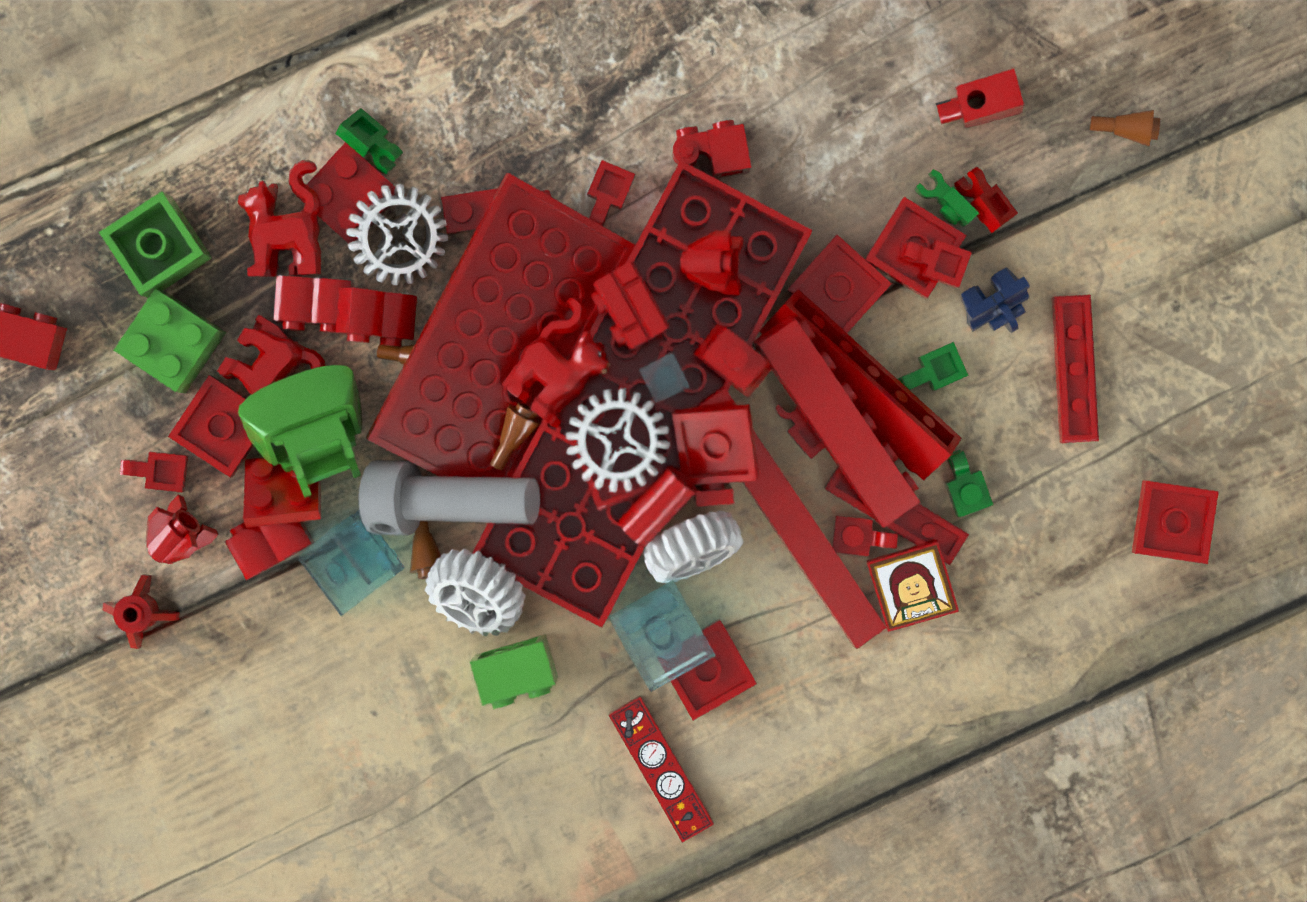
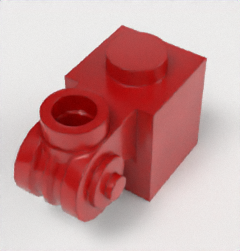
M725 120L713 123V129L705 132H699L697 126L676 130L677 140L673 146L672 157L677 165L681 160L694 166L699 155H704L710 160L712 175L715 179L750 172L751 162L744 124L735 125L734 120Z

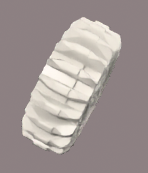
M397 184L395 195L391 196L389 187L384 185L381 186L383 196L381 199H378L373 191L367 193L368 198L372 201L369 207L362 201L357 202V207L364 211L362 217L350 214L349 219L354 223H358L359 226L358 228L346 229L348 236L358 237L357 241L348 244V249L350 251L361 249L362 252L356 255L353 260L357 265L367 260L369 261L363 270L368 276L378 268L376 276L378 282L383 283L387 274L391 273L390 280L392 285L399 284L400 274L404 275V279L408 284H412L414 280L412 271L416 270L421 278H425L427 273L422 267L425 263L434 269L438 266L437 262L430 258L433 252L440 256L445 254L444 249L436 246V241L445 242L448 240V235L437 233L436 229L445 227L447 223L444 219L433 220V217L438 215L441 209L437 205L426 209L431 201L429 195L425 194L417 202V188L411 187L406 197L404 196V186ZM401 204L412 207L407 214L404 213L396 220H388L379 213V211L391 205ZM420 216H422L426 226V240L423 248L414 241L412 235L413 229L417 224L416 220ZM371 221L382 232V240L378 245L379 249L374 255L369 248L367 237ZM383 223L388 224L391 228L396 227L398 230L400 225L404 226L402 234L411 243V246L409 247L403 241L400 243L397 240L395 244L390 243L393 237L389 233L390 231L383 226ZM397 250H407L415 256L412 260L402 264L383 262L387 256L390 257Z
M625 389L619 390L618 401H612L610 390H605L604 397L606 402L603 404H599L597 397L592 395L589 399L595 407L589 412L583 405L578 407L579 412L586 416L583 422L577 418H571L570 424L580 427L579 433L569 432L566 434L567 439L578 440V446L567 449L568 454L574 455L580 452L582 457L572 464L574 469L586 464L589 469L584 472L582 478L587 481L593 473L597 474L599 477L595 482V487L599 489L603 486L604 479L611 480V492H616L617 481L624 480L625 490L631 491L632 485L629 479L635 476L641 486L645 485L646 481L641 473L646 469L650 475L656 476L658 471L650 465L652 460L654 459L659 463H665L666 460L664 456L656 454L657 448H669V442L658 441V435L668 433V427L664 426L656 429L654 425L655 422L663 418L662 413L659 412L650 417L647 412L653 407L654 403L649 400L643 408H640L637 404L641 395L637 392L633 395L631 403L625 401ZM612 409L625 410L619 423L613 428L607 429L592 423L597 416L605 411ZM635 414L644 421L650 435L649 448L634 441L630 436V426ZM624 422H627L624 429V439L629 441V444L637 447V449L634 450L626 447L623 450L620 447L621 451H615L612 459L609 460L612 443L607 440V437L600 435L599 432L608 435L612 431L615 433V430H621ZM587 434L600 439L605 444L606 453L600 467L592 461L586 447ZM622 453H633L645 458L640 465L630 471L623 473L611 472L616 459Z
M711 511L705 515L699 514L695 518L687 519L680 524H675L674 527L668 530H664L661 535L655 536L645 547L643 554L646 559L645 564L656 582L669 583L672 581L677 582L684 578L688 579L693 575H699L703 571L710 570L715 565L722 564V561L731 558L734 553L738 552L744 542L738 523L733 519L730 512Z
M465 548L461 552L452 549L449 554L443 553L437 559L428 573L425 592L429 595L428 601L437 606V613H442L447 617L446 621L455 622L458 624V628H467L471 634L478 631L482 636H487L489 633L494 636H498L501 632L507 633L521 616L526 595L521 591L523 585L515 581L516 574L507 572L504 569L505 564L499 565L493 561L492 557L489 559L483 557L479 551L472 554Z

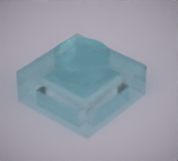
M674 353L639 369L655 404L690 387Z

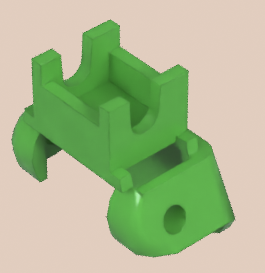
M330 365L297 373L261 388L250 395L239 406L238 414L253 446L273 466L281 464L285 472L294 470L304 498L311 495L308 485L348 469L351 470L354 478L361 476L352 447L356 446L355 435L360 434L362 430V407L355 377L349 367Z

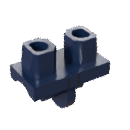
M1005 267L991 277V284L997 291L993 295L986 298L978 285L969 288L961 294L962 303L966 310L967 324L972 332L989 323L993 331L1002 326H1005L1010 333L1019 329L1016 318L1026 313L1021 303L1029 299L1027 289L1030 288V284L1024 276L1018 279Z

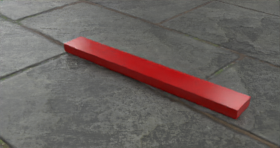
M721 387L693 408L736 405L726 388ZM753 430L759 478L757 481L742 483L854 648L858 649L886 629V626Z

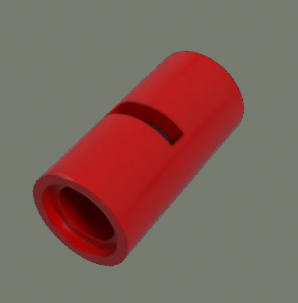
M668 466L619 519L618 523L632 540L641 546H647L694 496L697 489L682 472L673 466Z

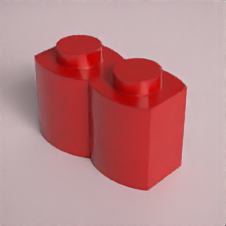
M277 276L274 321L283 323V330L305 331V325H320V332L336 333L339 288H354V283L350 280Z
M339 288L336 333L347 334L348 342L369 343L370 337L380 338L379 345L402 347V340H414L417 296L362 288Z
M303 521L246 528L243 522L230 530L232 537L224 541L246 580L261 574L315 543Z

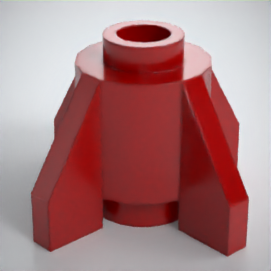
M713 231L691 243L687 251H683L681 254L680 266L682 273L687 275L690 282H696L710 290L718 291L725 295H740L742 290L739 276H737L739 269L738 254H740L744 244L743 237L730 236L729 231Z
M177 495L172 500L167 510L156 507L148 516L146 546L149 555L159 563L174 564L177 561L187 559L196 550L210 545L218 536L216 529L203 524L200 526L197 519L186 511L185 498L181 495Z
M141 575L132 595L123 597L117 603H103L102 610L113 615L119 629L126 632L130 648H141L144 630L152 627L156 621L179 620L180 612L159 610L156 600L148 595L152 575ZM132 608H134L138 613L137 619L136 615L132 614Z

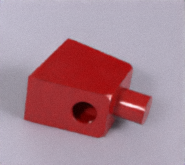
M1015 68L955 87L957 97L936 103L941 125L963 119L965 128L1022 114L1024 107ZM972 98H980L985 104L981 108L973 109L969 106L968 102Z
M720 325L714 326L693 353L695 357L747 398L752 395L772 370L768 360L728 328Z

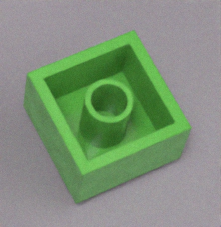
M163 191L99 232L138 293L147 298L150 297L155 288L162 291L212 259V256L173 197Z
M155 288L113 351L173 391L186 393L226 332L167 292Z
M546 634L476 654L470 661L482 706L492 704L493 709L515 703L514 699L517 698L516 696L528 693L529 698L548 694L558 678Z

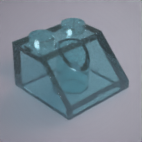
M360 510L331 528L297 557L340 616H343L405 569L398 559L396 552L389 547L381 535H373L366 530L362 523Z
M673 580L608 616L650 692L716 656Z

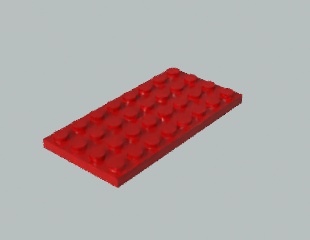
M506 173L372 424L366 439L437 476L512 478L539 426L516 451H513L503 471L493 467L490 463L501 444L500 438L508 405L517 406L518 402L531 407L534 399L539 396L545 386L538 381L532 384L529 389L530 396L525 402H522L509 392L502 383L514 366L521 361L525 348L540 336L547 325L552 321L570 319L573 316V311L569 308L567 300L569 298H579L587 308L585 322L582 327L572 333L557 334L554 340L555 346L568 360L571 359L583 332L591 330L600 313L590 296L596 292L593 283L624 266L635 244L512 174ZM538 415L536 416L542 422L543 419Z

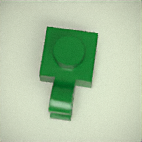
M362 108L343 121L335 133L362 157L371 153L375 166L384 174H388L395 168L396 164L394 162L403 154L397 145L385 139L389 131Z
M933 169L928 174L935 181L934 190L925 189L921 183L915 187L920 197L924 199H937V202L942 206L939 210L940 213L954 226L959 223L964 227L979 214L954 187L951 188L944 181L942 174L937 170Z
M954 342L918 357L922 368L898 378V380L909 390L928 382L932 391H935L969 375Z
M960 449L954 451L947 459L954 479L944 483L956 516L960 518L994 504L982 471L976 470L970 473L964 451Z

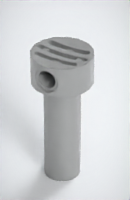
M375 460L370 462L364 470L359 490V510L362 523L366 530L373 535L408 536L415 532L420 521L532 524L536 521L540 508L539 486L533 478L422 476L418 466L410 461Z

